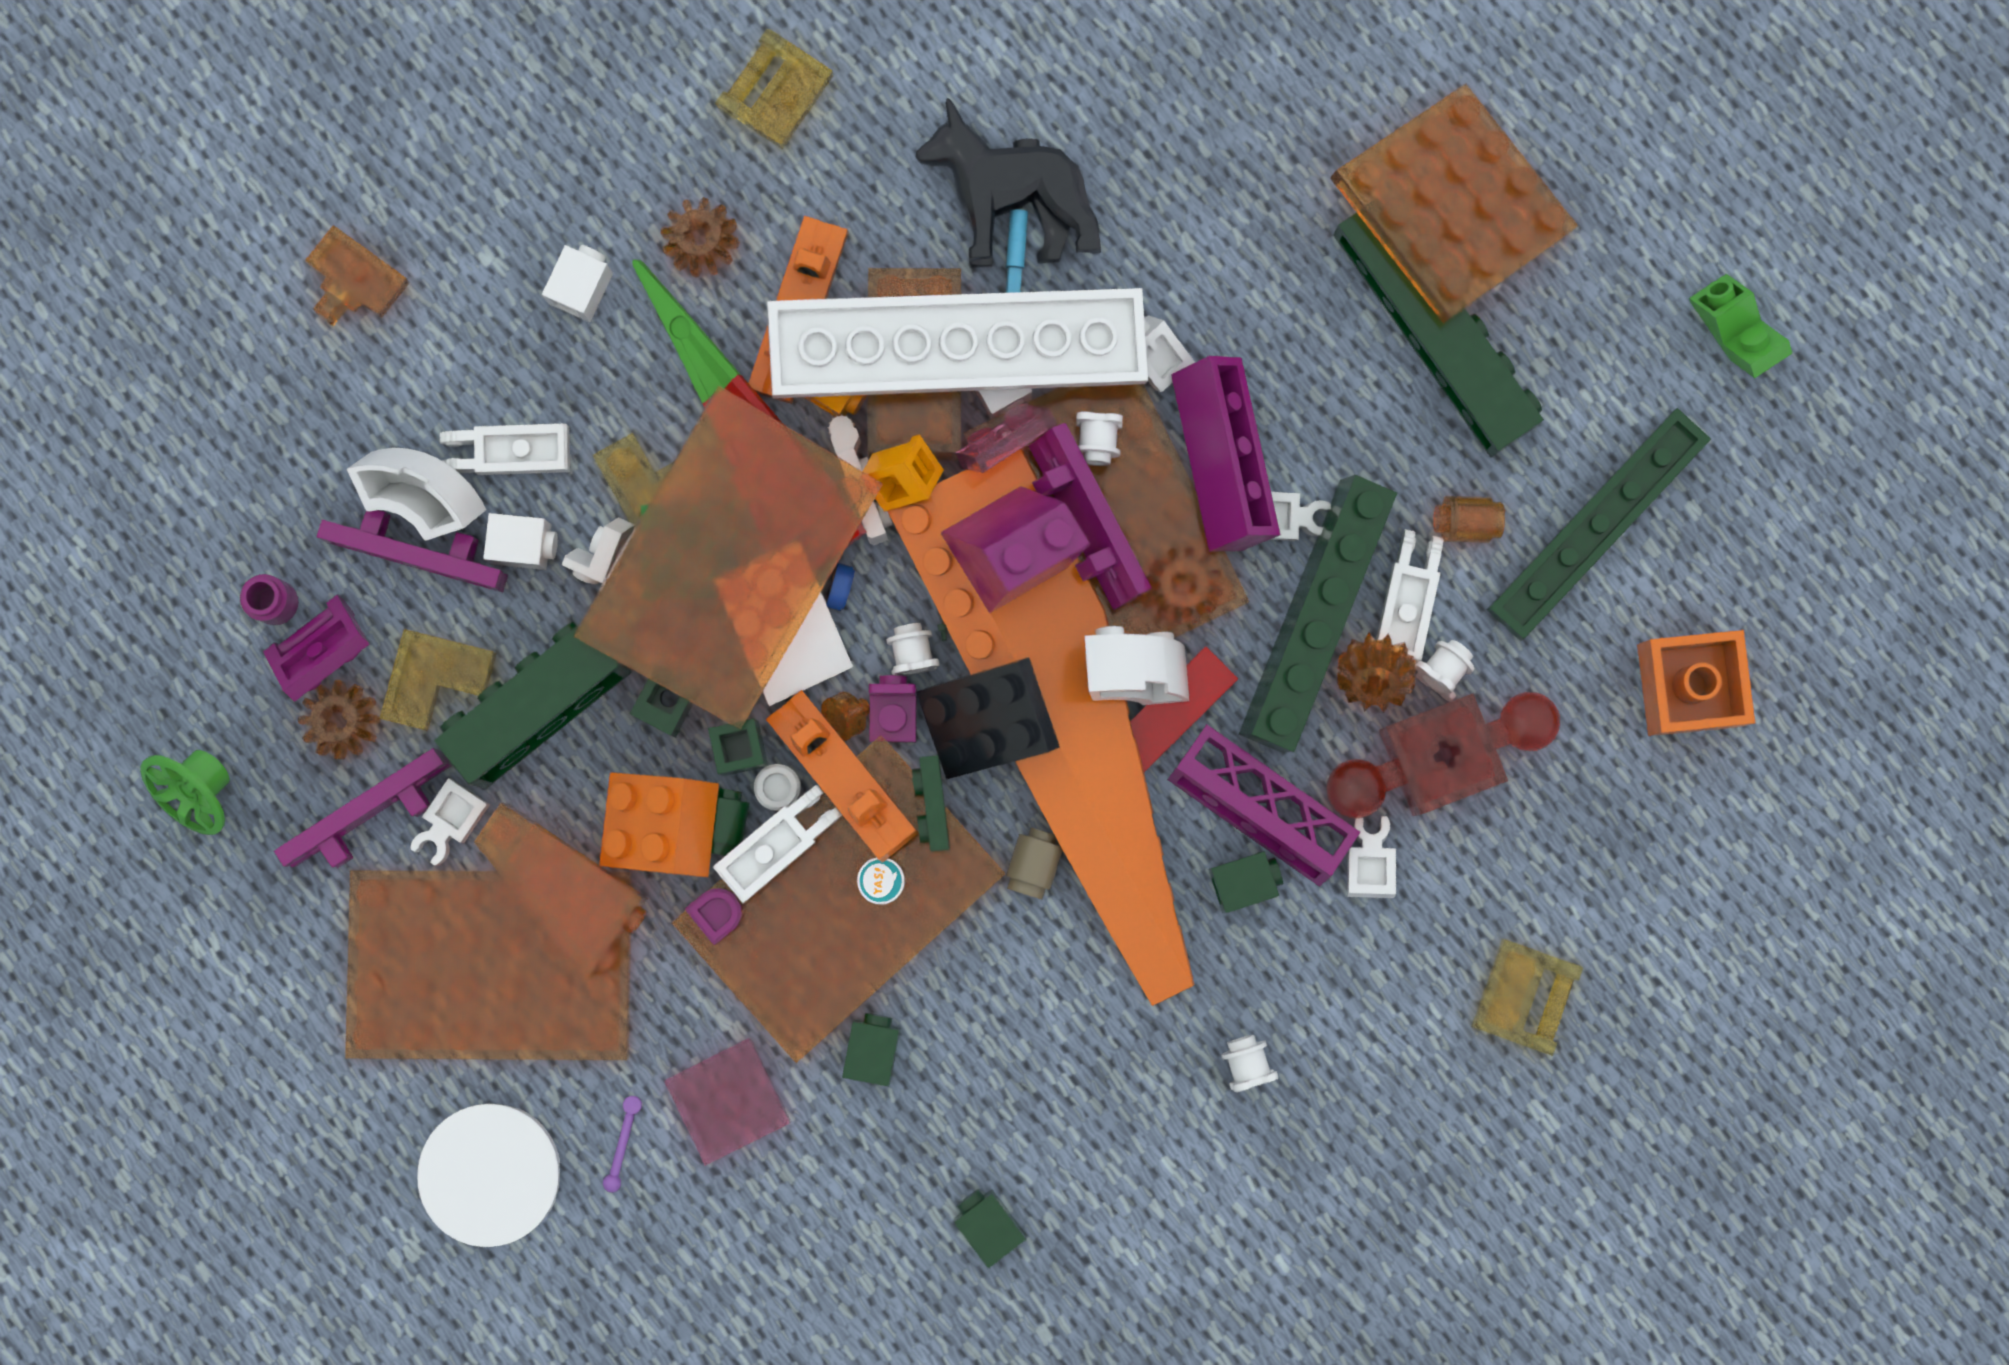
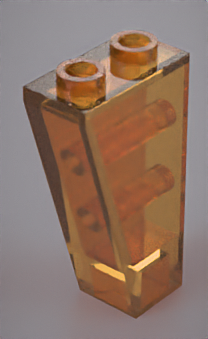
M499 804L474 841L578 971L587 978L595 977L598 971L606 974L621 953L615 946L625 932L632 935L648 913V911L642 908L648 899L646 896L510 804Z

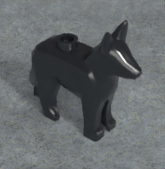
M947 98L945 102L947 122L940 126L930 140L916 151L915 157L920 164L947 166L953 171L956 194L961 207L967 213L973 231V245L969 248L970 268L993 266L995 217L1009 213L1013 209L1023 208L1029 203L1032 204L1045 233L1044 246L1037 253V263L1060 262L1070 227L1075 229L1077 234L1075 242L1076 253H1101L1098 220L1088 202L1084 179L1079 166L1061 149L1040 146L1038 139L1016 140L1013 142V148L990 149L980 136L963 121L952 100Z

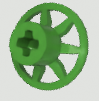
M195 750L181 764L160 755L148 756L140 766L142 780L152 798L169 816L183 826L200 834L215 835L223 829L225 816L215 796L229 783L230 778L225 767L214 756L202 750ZM151 766H160L161 771ZM154 783L156 785H168V788L157 790ZM174 799L180 801L178 810L173 809L167 802ZM193 809L197 823L190 820ZM209 814L214 816V823Z

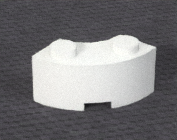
M406 448L379 449L370 452L347 468L366 511L385 510L402 516L416 527L424 541L463 529L486 511L482 500L462 475L438 458L417 450Z
M1107 626L1096 629V635L1085 636L1088 687L1093 701L1128 700L1139 702L1142 705L1189 701L1185 646L1181 642L1174 640L1173 633L1124 634L1123 627Z

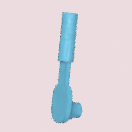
M1010 210L1006 268H1008L1006 293H1017L1021 289L1028 223V211Z

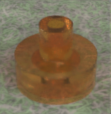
M843 691L823 701L821 714L843 741H847L863 733L865 730L866 716L870 713V706L864 698L857 699L851 693Z

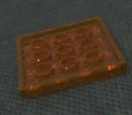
M1464 84L1337 169L1330 177L1331 181L1443 324L1564 239L1578 227L1577 223L1467 84Z

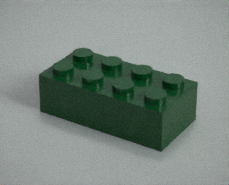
M585 621L578 626L575 622L567 624L552 637L555 643L541 655L535 651L525 657L515 666L514 669L517 671V674L504 685L500 681L493 683L477 697L480 704L467 714L463 711L457 712L440 726L443 733L434 741L469 785L487 789L631 674V671L597 629Z

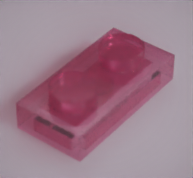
M1028 403L1020 404L1004 414L1005 420L994 428H983L967 438L968 444L955 452L962 468L984 473L1056 426L1057 423L1050 409L1029 405Z

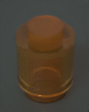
M1445 496L1442 505H1436L1434 509V530L1436 533H1441L1444 542L1489 543L1492 538L1500 539L1503 535L1505 527L1504 505L1502 502H1494L1491 497Z

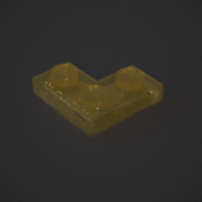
M631 433L592 455L629 522L635 524L634 531L638 537L641 536V505L682 499L706 500L719 492L696 450L655 472L635 435Z
M403 629L379 719L428 731L440 686L479 696L488 687L497 653Z

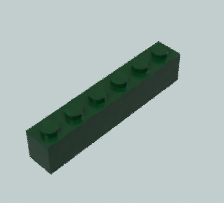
M1383 194L1340 223L1333 236L1487 454L1492 458L1536 428L1544 420L1540 415L1542 411L1541 404L1529 389L1523 390L1513 377L1515 368L1510 359L1502 351L1496 353L1486 339L1489 333L1483 321L1474 313L1469 315L1460 302L1462 294L1456 283L1448 276L1443 278L1433 264L1436 262V258L1428 244L1422 239L1417 241L1407 227L1409 219L1401 206L1396 202L1390 203Z
M1356 474L1340 480L1331 502V509L1328 510L1322 524L1324 528L1321 535L1316 539L1238 735L1279 752H1295L1397 492Z

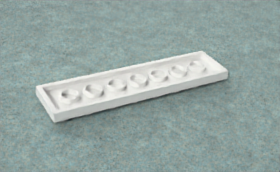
M1142 288L767 301L772 399L1146 384L1148 381Z

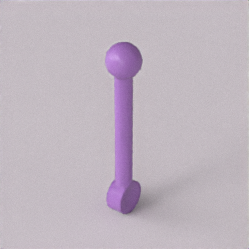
M629 1096L623 1102V1109L626 1113L610 1174L603 1180L604 1189L611 1193L618 1191L621 1187L619 1173L634 1116L642 1108V1102L637 1096Z

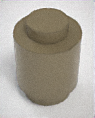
M1030 828L1028 836L1018 835L1006 874L1007 877H1010L1007 889L1043 900L1045 890H1051L1063 851L1061 846L1055 845L1056 837L1054 834Z

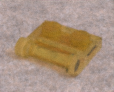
M766 29L759 39L761 45L730 90L728 92L722 91L715 101V105L783 150L834 74L833 70L776 32ZM778 56L785 59L752 108L743 103L774 57Z
M1502 939L1471 1027L1553 1056L1557 1043L1553 1041L1573 982L1574 980L1579 981L1583 967ZM1545 969L1556 973V977L1537 1032L1534 1035L1523 1031Z

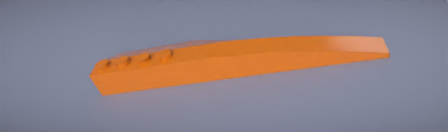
M1018 445L937 483L929 499L888 510V513L970 674L1023 658H1030L1060 747L1051 752L1015 762L1091 902L1149 1002L1154 1006L1195 984L1182 929L1178 925L1173 904L1175 900L1171 883H1168L1162 858L1164 854L1160 837L1157 836L1152 816L1154 812L1137 741L1133 736L1128 714H1130L1127 700L1093 701L1089 693L1085 636L1096 635V629L1109 626L1105 608L1090 579L1083 581L1075 567L1077 563H1080L1077 557L1065 570L989 613L941 535L942 531L1020 486L1036 492L1032 482L1038 478L1022 447Z

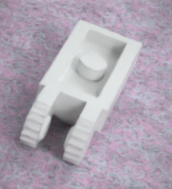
M836 415V418H832V421L829 422V427H827L828 433L831 436L830 439L863 527L867 531L866 535L869 543L874 546L888 540L884 528L893 524L888 511L884 512L878 502H874L872 494L869 493L864 482L859 477L868 462V458L864 457L858 460L856 455L861 441L857 429L854 428L855 424L852 423V419H849L848 416Z
M564 423L474 426V430L445 431L440 433V444L459 447L461 445L474 444V459L449 458L442 460L458 473L498 475L570 472L569 426Z
M1404 529L1397 560L1392 565L1373 654L1414 664L1422 660L1440 578V572L1437 571L1444 538L1432 536L1426 549L1425 567L1422 569L1409 566L1416 538L1415 531Z
M818 785L811 788L790 807L784 806L713 866L742 903L748 901L816 843L814 839L842 817L841 812L835 807L832 810L826 811L808 830L797 820L796 816L820 800L824 792Z

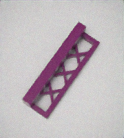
M1209 725L1203 728L1167 779L1319 887L1332 877L1360 834L1359 830ZM1206 741L1223 752L1226 768L1210 770L1195 759ZM1233 760L1241 764V766H1234ZM1252 772L1258 776L1262 782L1264 795L1249 797L1241 792L1236 774ZM1228 776L1229 782H1227L1221 777ZM1272 787L1280 793H1273ZM1290 799L1298 804L1303 822L1287 824L1278 817L1275 801ZM1260 803H1266L1267 809L1261 806ZM1310 814H1312L1319 820H1312ZM1329 826L1344 837L1333 855L1317 845L1314 828ZM1305 829L1306 836L1298 832V830Z

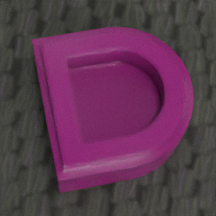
M726 889L708 890L685 908L686 912L713 945H717L738 927L743 914L742 905L738 897Z

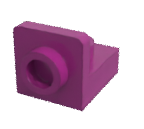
M883 675L879 676V684H869V742L916 743L917 687L916 684H907V676Z

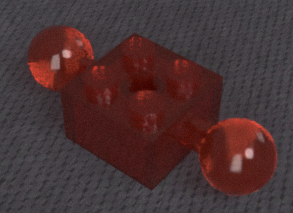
M1523 692L1512 697L1504 705L1499 719L1485 723L1473 693L1380 729L1379 733L1390 761L1378 766L1363 759H1350L1340 763L1333 769L1327 781L1326 792L1328 800L1332 807L1341 815L1360 819L1374 814L1382 806L1386 792L1401 787L1412 816L1422 815L1507 782L1508 778L1496 750L1510 744L1523 751H1538L1547 747L1558 735L1560 729L1559 711L1552 700L1545 695L1537 692ZM1438 743H1441L1444 748H1450L1452 752V757L1449 759V767H1447L1444 761L1436 763L1433 754L1439 751Z

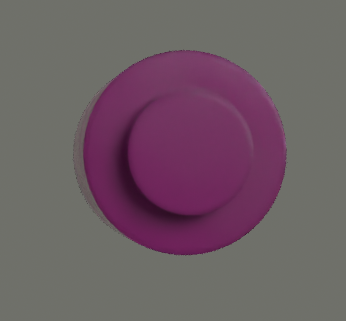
M260 574L250 578L244 584L240 593V603L244 612L249 617L269 625H281L288 622L298 609L299 601L295 589L289 583L272 575Z

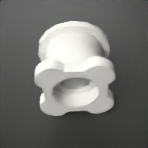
M1092 412L1077 413L1076 426L1080 427L1078 447L1087 465L1107 466L1111 464V458L1121 455V450L1116 448L1117 430L1122 429V415Z
M921 623L907 624L894 628L895 636L886 639L887 644L893 647L896 666L891 670L892 675L907 676L937 670V667L940 666L939 660L932 659L928 639L933 636L931 630H922Z
M1450 640L1449 643L1438 641L1434 646L1436 652L1428 662L1418 661L1414 666L1418 671L1415 676L1427 687L1436 691L1442 698L1452 702L1456 697L1453 690L1456 688L1457 683L1465 674H1472L1475 669L1470 661L1473 655L1464 645L1455 640Z
M1254 1035L1229 1041L1227 1043L1229 1051L1221 1054L1223 1060H1228L1234 1079L1229 1085L1234 1092L1243 1091L1279 1078L1277 1071L1269 1068L1263 1049L1267 1046L1266 1041L1256 1042Z

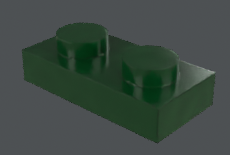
M939 756L919 757L920 768L912 769V779L915 797L924 796L926 815L917 816L920 844L929 843L930 852L949 851L950 844Z

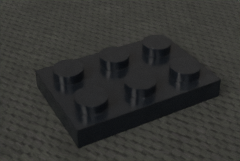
M1029 657L933 685L916 692L946 780L1048 753L1060 747Z

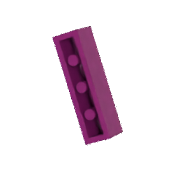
M1207 356L1171 374L1209 552L1243 551L1280 536L1242 358Z

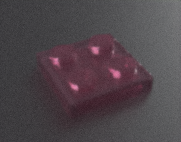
M751 1038L664 1080L705 1166L791 1123Z

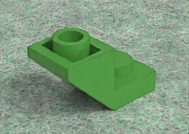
M1728 274L1710 283L1707 287L1689 298L1690 303L1729 360L1753 378L1758 377L1793 354L1789 340L1761 320L1754 293Z

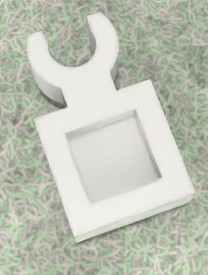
M1271 492L1281 535L1270 540H1299V528L1310 536L1318 537L1321 535L1324 527H1319L1314 523L1313 514L1316 510H1330L1331 504L1329 502L1319 500L1300 507V493Z
M448 778L422 816L433 824L429 831L419 833L413 839L410 849L414 852H419L426 842L433 841L437 846V853L430 863L435 866L441 865L449 855L450 846L448 842L450 839L454 838L460 843H465L490 804L453 779Z
M1357 816L1353 827L1360 831L1356 840L1361 844V848L1351 847L1347 852V897L1395 898L1396 848H1382V843L1386 840L1390 830L1389 819L1387 816H1381L1380 831L1376 834H1369L1363 828V816Z

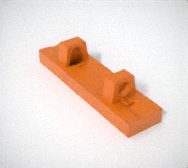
M804 216L776 301L827 299L848 236V229ZM801 267L809 268L816 272L819 278L798 272V269ZM767 325L748 383L756 393L772 398ZM794 398L774 399L792 404Z
M802 690L766 718V721L882 863L918 834L909 820ZM817 738L827 739L808 754V746Z

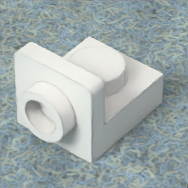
M1149 315L1144 317L1148 382L1154 390L1162 392L1173 383L1171 374L1195 363V361L1165 321Z
M618 517L605 525V527L600 526L596 530L589 547V551L594 554L576 548L565 555L562 565L573 570L572 574L581 581L590 584H598L599 582L603 584L616 575L635 524Z

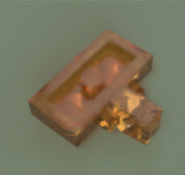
M334 225L305 259L308 266L325 277L320 287L326 293L314 306L313 310L331 326L338 322L348 308L355 313L361 307V304L382 319L409 285V281L405 276Z

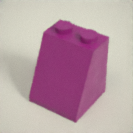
M1022 486L941 532L942 537L989 613L1068 568L1090 545L1064 502Z

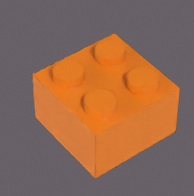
M1744 630L1657 638L1637 644L1648 736L1737 728L1755 724Z
M610 772L599 866L709 877L719 784L686 778Z

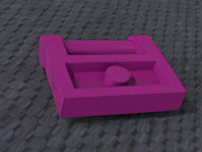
M338 594L326 602L328 607L290 637L279 645L274 642L263 651L282 690L294 702L307 692L318 687L322 680L343 664L353 660L360 651L369 645L368 640L354 618V612Z

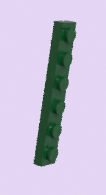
M1678 408L1673 410L1488 607L1487 611L1520 641L1524 640L1705 447L1711 438Z

